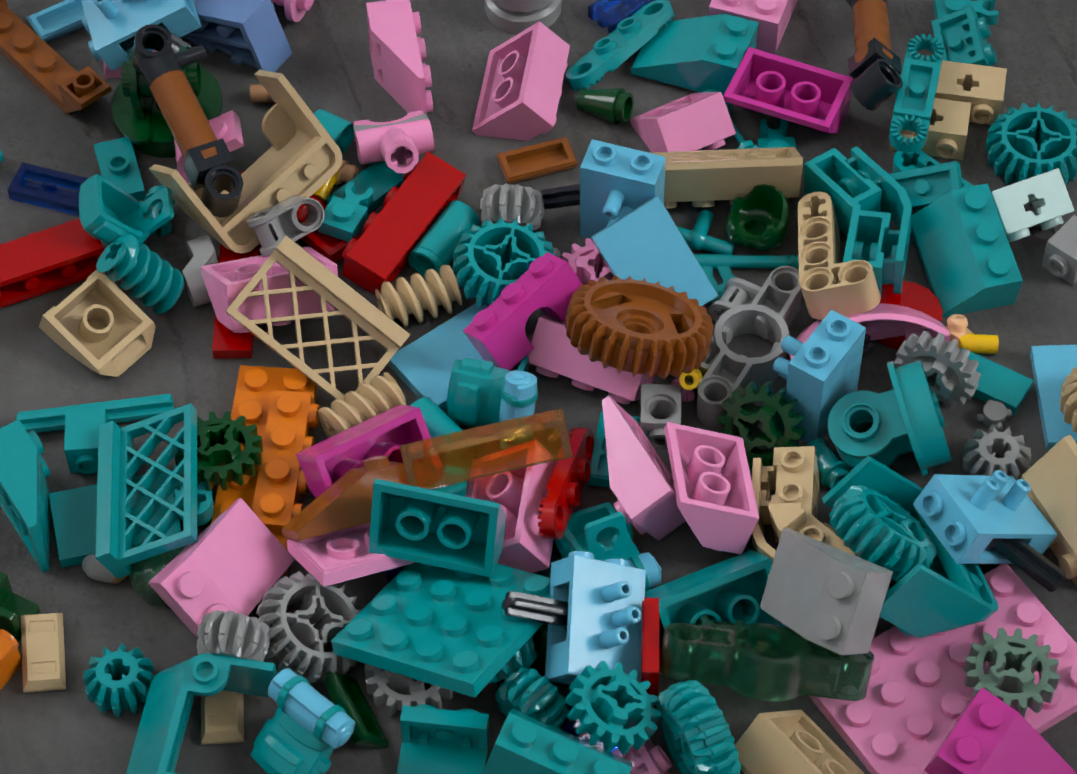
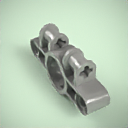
M780 266L775 268L762 287L744 279L730 278L724 286L725 292L720 300L713 302L710 306V316L716 322L714 336H712L706 360L697 368L702 372L703 378L697 390L696 414L699 421L709 427L725 425L716 421V417L721 412L726 411L721 406L722 402L728 397L733 398L731 393L739 386L745 390L750 382L755 381L759 387L763 386L767 381L773 382L779 377L778 373L773 370V365L778 357L787 359V352L781 349V343L789 335L788 328L802 305L803 294L799 284V270L795 267ZM740 334H755L765 340L768 339L774 345L769 354L762 357L748 358L744 355H737L728 349L726 344L728 345L733 337Z

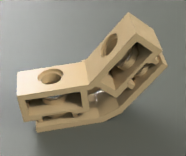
M815 446L774 447L773 466H763L761 458H753L752 485L759 514V520L751 534L754 551L770 557L773 564L776 550L766 543L764 538L765 525H772L776 543L780 540L783 528H789L855 556V553L849 547L844 546V541L836 536L833 531L818 520L820 473ZM770 490H776L775 495L770 496Z

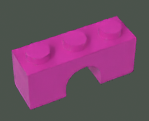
M547 252L535 259L530 264L529 269L517 281L506 286L502 290L501 295L487 309L477 313L472 323L463 332L483 360L493 362L495 367L511 370L534 349L525 333V326L529 316L540 308L543 312L563 321L566 318L573 292L577 291L579 286L583 284L567 261Z

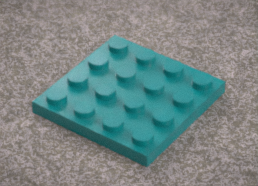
M417 562L408 564L331 640L334 654L475 698L543 624L505 615V611L502 609V601L505 600L506 593L516 591L552 599L550 595V578L498 563L492 578Z

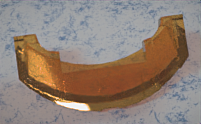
M563 408L470 428L400 446L408 485L430 490L573 457Z

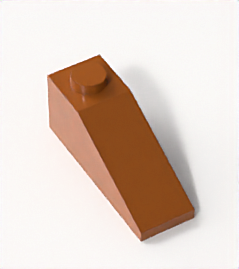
M375 456L364 459V466L350 469L282 527L283 537L300 541L371 523L372 494L375 479L408 485L404 464L388 461V456Z

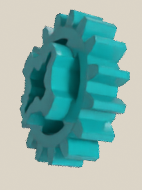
M600 661L596 668H593L591 665L586 666L580 675L578 674L570 685L571 692L566 697L565 703L573 706L567 716L568 719L579 720L580 725L575 730L577 734L587 732L591 735L589 738L590 746H594L600 741L604 744L605 753H610L617 746L621 754L624 755L632 747L639 750L657 730L658 727L655 723L661 717V712L653 707L659 701L658 696L647 694L646 690L651 684L649 681L639 683L636 680L637 670L633 669L629 674L623 672L622 663L617 662L612 670H610L605 661Z

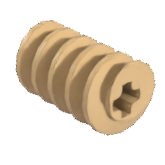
M446 264L441 266L440 276L434 269H428L425 273V280L419 273H414L411 276L410 284L405 278L400 277L396 280V290L388 281L382 283L381 294L377 289L375 290L379 310L393 321L398 318L404 328L408 327L410 314H413L417 321L422 323L423 310H428L431 316L436 319L438 318V306L442 305L448 315L452 314L453 302L457 301L462 306L456 277L452 268Z
M384 372L383 377L379 375L373 377L370 385L367 383L361 384L357 388V393L354 391L346 393L344 401L336 399L331 403V408L322 407L319 409L318 417L324 432L330 438L393 407L406 405V399L396 380L388 372Z

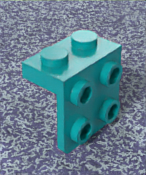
M428 704L416 706L402 705L400 717L402 745L397 774L483 773L487 763L490 744L489 714L479 713L473 709H460L458 711L437 709Z

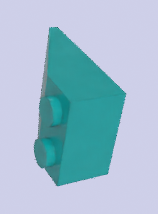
M728 14L667 22L668 25H662V28L658 29L659 33L641 47L631 67V74L697 92L710 89L722 92V95H724L748 48L756 49L759 22Z
M18 419L0 428V506L43 573L50 569V492L46 477L51 474L41 455L44 453V448L34 430L28 433Z

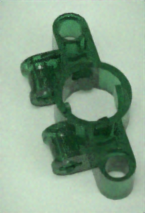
M701 615L699 625L674 623L665 627L659 659V671L664 676L676 680H697L700 683L729 686L744 696L763 701H787L799 695L858 701L866 697L874 654L869 650L868 653L840 655L806 640L787 626L783 628L764 623L745 624V621L737 619L735 623L710 620L708 615Z

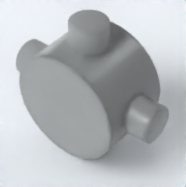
M987 400L983 413L977 414V420L982 422L987 428H990L993 424L997 431H1001L1006 417H1011L1012 412L1011 409H1007L1001 402Z

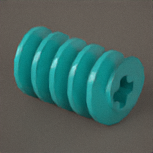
M126 234L116 238L105 248L97 261L96 268L100 273L108 272V279L113 282L120 280L119 286L121 289H131V296L136 299L142 297V304L146 307L153 306V312L156 314H162L171 309L182 293L184 286L182 272L173 268L168 261L162 260L157 253L150 251L147 245L139 243L138 239L133 235Z

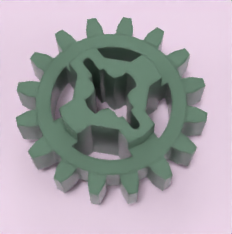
M999 628L997 638L994 639L990 634L984 633L981 644L973 642L971 645L969 656L966 657L964 671L967 672L964 683L967 687H974L971 698L983 687L1025 717L1027 707H1030L1035 713H1039L1043 701L1047 703L1052 701L1060 677L1056 673L1059 664L1058 659L1049 658L1051 651L1049 645H1044L1040 648L1036 645L1038 635L1033 634L1027 640L1022 638V630L1020 628L1015 630L1013 636H1007L1004 628ZM988 661L989 673L985 675L983 665ZM1035 671H1038L1040 679L1037 685L1034 683Z

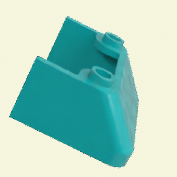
M866 456L821 498L825 505L833 509L837 499L852 485L866 486L869 489H875L881 495H887L893 502L899 503L904 510L910 512L912 517L921 522V526L929 531L937 550V554L932 560L933 563L929 568L918 563L902 579L895 580L896 584L886 593L879 616L894 624L904 635L923 638L986 621L998 610V603L979 565L957 564L914 507V501L923 491V488L870 456Z
M203 653L160 671L155 675L150 684L126 774H180L174 772L195 695L213 696L224 690L270 698L268 687L272 679L277 675L275 663Z

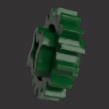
M752 381L746 386L745 390L739 386L731 393L733 398L728 397L722 402L721 406L726 411L721 412L716 417V421L725 424V427L718 431V433L743 438L750 469L753 466V458H761L764 466H773V446L800 447L796 440L805 435V430L797 427L796 424L800 423L805 417L801 413L794 414L793 408L797 405L798 401L793 399L787 402L784 399L786 395L784 387L777 393L772 392L771 382L767 381L759 390L757 383ZM751 401H760L765 404L756 406ZM760 421L763 423L761 430L758 428ZM765 445L769 449H759L756 447Z
M214 411L209 412V420L206 421L197 416V485L201 481L205 482L206 491H211L214 484H220L223 491H226L229 486L228 482L234 481L237 485L241 486L244 484V474L254 477L256 475L255 465H262L261 452H263L262 438L257 434L256 425L247 426L246 417L243 415L235 421L232 420L231 412L226 411L223 418H217ZM240 443L244 445V451L240 450ZM178 451L174 456L176 466L184 458V453Z

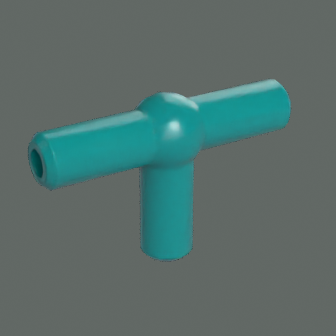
M708 210L700 211L693 230L677 226L687 245L692 250L698 251L702 249L714 254L733 253L734 244L707 235L714 215Z

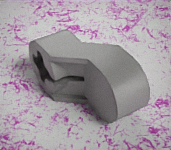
M208 235L186 242L191 260L182 272L186 292L193 307L211 302L200 266L218 263L214 246Z

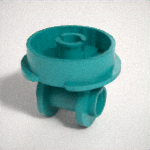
M921 360L896 368L893 361L887 363L894 389L880 394L860 390L844 395L834 404L830 411L828 432L840 458L852 469L866 456H870L886 467H889L896 461L899 455L913 451L924 477L929 475L927 468L952 461L943 427H946L936 394L935 392L931 393Z

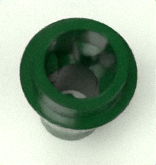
M624 88L581 89L576 102L579 111H585L616 125L620 122L629 121L634 105L633 95L626 93Z

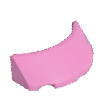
M879 303L870 311L845 316L866 327V334L871 336L870 341L904 336L907 341L913 333L920 337L923 331H928L932 338H936L938 333H943L945 341L950 342L949 331L941 322L909 307ZM822 320L813 322L795 339L805 343ZM788 353L789 361H791V359L794 356Z

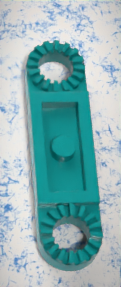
M655 0L644 5L631 17L620 21L617 25L618 28L611 34L595 42L594 48L566 71L565 76L571 89L579 91L585 89V87L587 89L591 88L590 84L593 86L597 85L596 82L600 83L605 73L613 72L659 33L658 29L662 28V25L666 26L668 25L667 22H671L674 19L675 14L670 1Z
M921 34V37L916 35L915 38H911L910 42H908L901 73L903 86L897 91L889 130V142L896 150L905 153L921 150L927 140L944 55L942 41H938L936 36L932 38L930 34L928 37L925 34ZM926 49L933 52L934 55L931 54L930 57L926 55V58H924V55L920 57L917 51ZM910 130L915 132L917 137L914 136L913 139L912 137L907 139L905 136L903 138L902 134L899 136V132Z

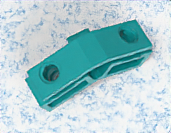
M857 146L851 149L849 159L836 148H833L804 163V196L813 192H824L830 195L839 228L847 235L843 262L853 260L869 262L874 271L880 296L883 284H893V293L901 294L910 243L912 204L905 188ZM891 220L895 222L898 230L890 229Z

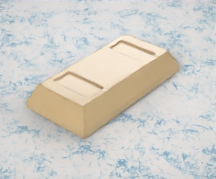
M63 613L21 616L23 693L66 690Z
M222 690L213 696H201V745L244 742V695L242 693Z

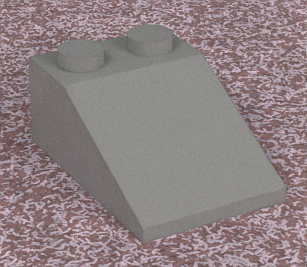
M783 528L759 608L806 640L840 655L868 653L893 571L792 529Z

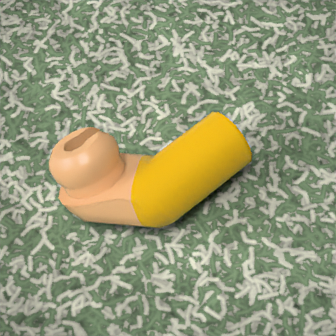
M342 160L339 170L313 195L322 203H326V198L329 197L334 185L349 182L359 174L358 167L350 165L346 160Z
M953 314L947 318L946 328L950 334V341L953 339L958 340L957 347L960 350L964 348L969 349L975 354H998V335L974 334L967 328L968 321L964 315Z

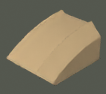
M97 269L60 304L48 310L42 316L39 328L76 360L100 375L119 377L151 349L156 328L154 322L113 281L109 280L105 273H100Z

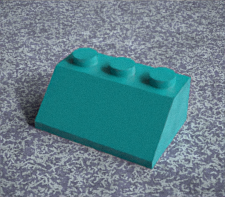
M988 183L951 190L911 216V233L931 291L938 298L943 309L942 318L953 314L961 315L1015 304L1023 280Z
M375 479L373 483L368 553L385 554L388 557L492 578L503 550L506 513L500 503Z
M749 550L645 591V598H659V647L678 680H684L793 636L792 629L759 608L772 567L770 557L754 550Z
M512 708L498 735L482 774H630L632 762L611 752L605 753L604 749L598 746H590L587 741Z

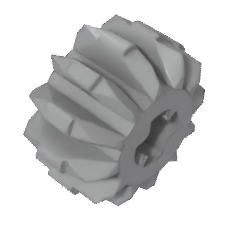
M494 184L483 190V197L480 200L482 223L485 219H488L493 224H496L500 217L503 218L505 223H512L517 218L520 226L524 227L531 223L533 230L540 228L541 219H543L544 215L542 193L531 187H523L519 184Z
M993 424L987 433L977 429L976 433L973 434V439H968L964 445L963 472L969 473V475L991 476L995 470H1001L1007 476H1013L1017 481L1031 467L1029 465L1032 456L1031 448L1024 446L1023 435L1011 436L1010 426L1004 432H998Z
M231 610L227 612L213 611L212 613L205 614L202 623L199 624L196 635L197 653H212L264 661L270 644V638L268 637L269 627L264 622H260L257 617H249L244 613H234Z

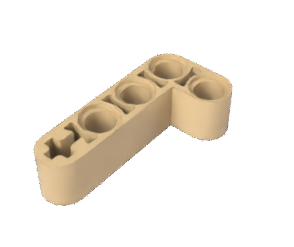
M813 192L802 197L798 203L799 284L809 315L814 319L823 320L831 309L843 316L864 313L874 309L880 303L881 296L872 265L864 260L841 263L840 228L830 195L824 192Z

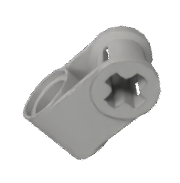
M294 195L272 207L253 214L247 218L246 223L248 227H253L262 246L260 248L261 255L269 256L285 236L289 237L292 241H296L317 230L324 221L325 212L320 202L314 198ZM305 204L308 208V216L304 222L299 223L296 213L298 208Z

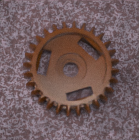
M616 275L611 280L601 277L598 282L590 280L586 285L579 286L578 290L573 292L565 319L566 336L571 340L573 347H578V352L581 355L589 354L591 362L600 361L603 368L614 367L618 370V374L621 371L631 372L633 377L636 374H644L648 379L653 375H659L662 379H665L669 374L677 378L682 372L689 374L693 369L699 368L708 355L714 327L711 323L712 317L707 314V309L704 306H699L697 299H688L686 292L678 293L674 290L673 286L668 288L661 286L659 281L656 284L646 282L645 277L642 281L633 280L631 276L627 279H620Z

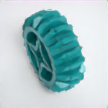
M1024 102L1019 107V110L1009 107L1005 114L998 115L995 123H992L988 130L985 145L988 166L994 167L995 176H1004L1006 185L1013 182L1017 183L1057 168L1061 172L1065 185L1068 181L1074 182L1077 177V119H1068L1067 110L1060 113L1055 112L1053 105L1048 109L1041 108L1039 102L1031 108Z
M500 217L496 224L485 219L482 227L473 224L469 234H462L459 244L454 249L453 260L455 261H453L452 270L459 289H464L466 300L476 298L477 306L480 308L485 304L491 305L501 295L502 290L506 286L517 281L529 269L530 264L535 259L547 252L555 256L556 254L553 253L552 242L545 241L543 231L533 233L531 223L522 227L519 225L517 218L512 223H505L503 218ZM508 260V263H506L505 269L501 270V268L504 267L505 261Z
M852 485L834 503V508L829 513L831 519L829 522L832 528L835 529L836 536L844 541V546L849 547L855 553V556L893 571L891 579H902L918 563L927 568L933 563L932 560L936 556L937 550L929 531L921 526V522L912 517L910 512L904 510L899 503L890 500L887 495H881L875 489H869L866 486Z
M689 680L683 683L678 682L669 686L667 690L660 692L659 701L656 703L657 710L661 712L658 725L662 730V739L667 745L668 753L674 761V767L678 768L680 774H741V764L738 760L739 752L734 744L735 739L731 735L729 724L723 716V711L719 709L715 698L709 694L708 689L697 680Z

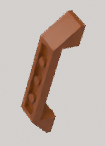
M0 0V53L65 114L82 110L111 92V86L92 68L87 66L77 72L7 7L6 0Z

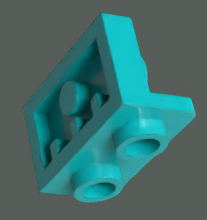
M972 5L931 21L934 37L936 36L938 41L941 40L942 45H944V61L991 67L998 63L992 44L987 43L986 38L991 37L987 20L984 16L978 18Z

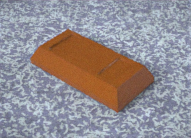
M567 137L496 154L505 180L509 185L572 170L578 166L577 159Z

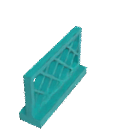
M192 403L122 428L114 421L99 425L95 558L118 579L132 574L133 563L197 542V409ZM184 421V426L173 439L166 435L174 424ZM147 433L151 434L138 451L134 450V438ZM161 441L169 444L156 461L148 458ZM178 451L184 453V458L172 472L166 466ZM145 463L150 468L136 484L133 482V476L142 464ZM161 473L168 477L155 494L148 491ZM180 483L184 486V491L172 505L165 501ZM143 496L150 499L137 517L133 516V508ZM162 506L168 512L156 527L153 528L147 523ZM178 517H181L183 519V531L166 536L165 534ZM142 529L150 533L141 546L132 548V542Z

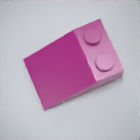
M983 687L968 702L924 769L929 774H1077L1019 712Z

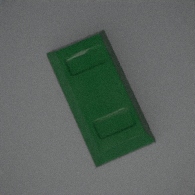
M329 670L326 673L324 685L333 703L341 706L346 711V714L356 722L351 735L354 744L370 749L387 748L389 746L388 740L356 679L338 672L332 673Z

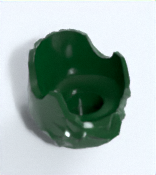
M762 184L755 186L746 197H736L732 202L730 213L726 217L725 226L729 242L738 247L745 246L759 250H768L779 246L789 231L788 204L783 192L776 189L773 185Z

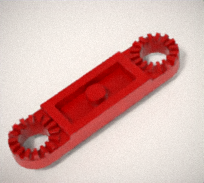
M572 428L568 438L569 442H565L545 489L547 496L541 499L540 507H538V512L542 514L538 515V519L542 520L538 522V527H540L539 533H541L540 536L543 539H561L574 508L580 505L582 488L584 483L589 482L591 476L590 464L595 443L591 428Z

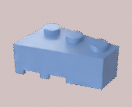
M193 0L201 27L182 36V38L198 46L202 45L212 53L219 49L231 55V62L238 66L245 62L259 70L276 72L293 54L271 0Z

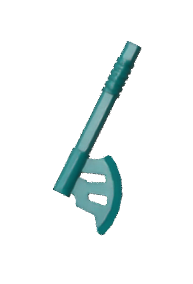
M694 254L718 294L717 297L708 303L720 300L725 292L724 286L730 278H737L732 274V269H775L780 266H791L799 270L798 254ZM713 270H717L722 284L718 285L712 275Z

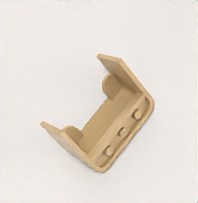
M258 70L254 74L276 102L266 112L262 120L263 134L272 146L241 174L244 184L238 208L234 213L227 217L213 216L201 201L203 188L194 190L191 183L187 184L176 169L157 164L150 168L163 187L171 189L172 198L185 214L225 248L236 253L250 252L260 243L253 227H248L246 223L247 218L263 209L278 204L288 197L294 195L312 196L339 170L342 164L340 148L282 73ZM223 190L221 194H229V192Z

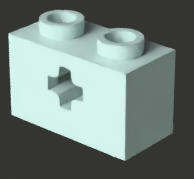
M1059 168L991 191L1009 243L1031 235L1028 228L1040 224L1042 231L1061 225L1064 223L1062 216L1075 211ZM1029 204L1031 211L1026 212L1023 205Z

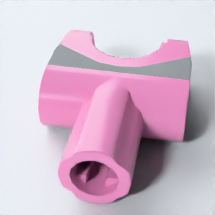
M421 110L409 112L403 118L388 122L354 121L353 129L357 155L361 165L385 161L387 166L396 173L405 174L413 170L419 161V155L426 154L428 151L430 153L435 152L432 127L429 118Z

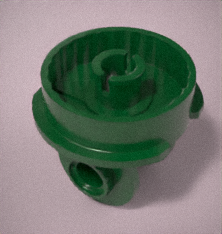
M182 46L179 48V52L190 49V47ZM131 48L129 61H124L122 64V81L117 86L112 97L111 110L114 122L119 131L140 152L153 157L174 158L176 157L174 137L144 76L137 72L132 65L133 48ZM199 62L183 66L182 69L208 121L220 116L222 94L215 77L208 70L200 66Z

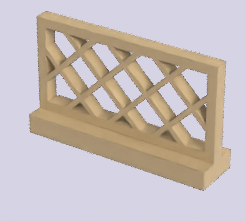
M287 236L283 238L273 253L225 311L335 400L341 399L344 401V394L336 389L334 372L357 370L358 387L363 383L370 385L371 379L379 375L410 336L407 331ZM275 262L289 272L291 288L268 290L266 273ZM295 278L305 286L296 287ZM262 280L263 291L252 292L253 289L257 286V284ZM313 291L320 297L322 313L299 315L297 292ZM291 293L294 316L271 318L269 295ZM263 296L266 318L249 320L237 309L246 298ZM326 302L337 311L327 312ZM344 316L351 322L352 337L330 340L328 317ZM322 318L325 340L302 343L300 320ZM295 321L297 343L281 345L274 340L272 323ZM267 324L268 334L257 325ZM357 327L368 336L358 337ZM374 340L387 350L378 363L361 364L359 342ZM353 342L356 365L333 367L331 345ZM326 345L328 368L312 370L305 364L303 348ZM298 348L299 359L288 349ZM373 368L363 380L362 369ZM329 373L330 383L319 374Z

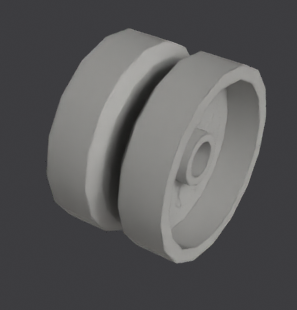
M484 0V10L489 21L498 29L511 34H519L539 21L546 27H549L555 23L561 14L562 0Z

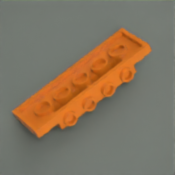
M240 365L231 419L235 421L243 415L246 417L247 426L256 425L257 434L262 438V465H255L256 475L254 477L244 474V484L241 486L231 481L228 482V490L223 491L220 484H218L211 522L212 524L238 498H242L287 551V537H283L281 528L304 509V505L299 503L300 495L307 494L308 484L296 453L314 445V437H310L311 428H318V410L320 409L319 404H315L318 385L295 368ZM240 443V450L244 451L245 447ZM289 567L281 576H288Z

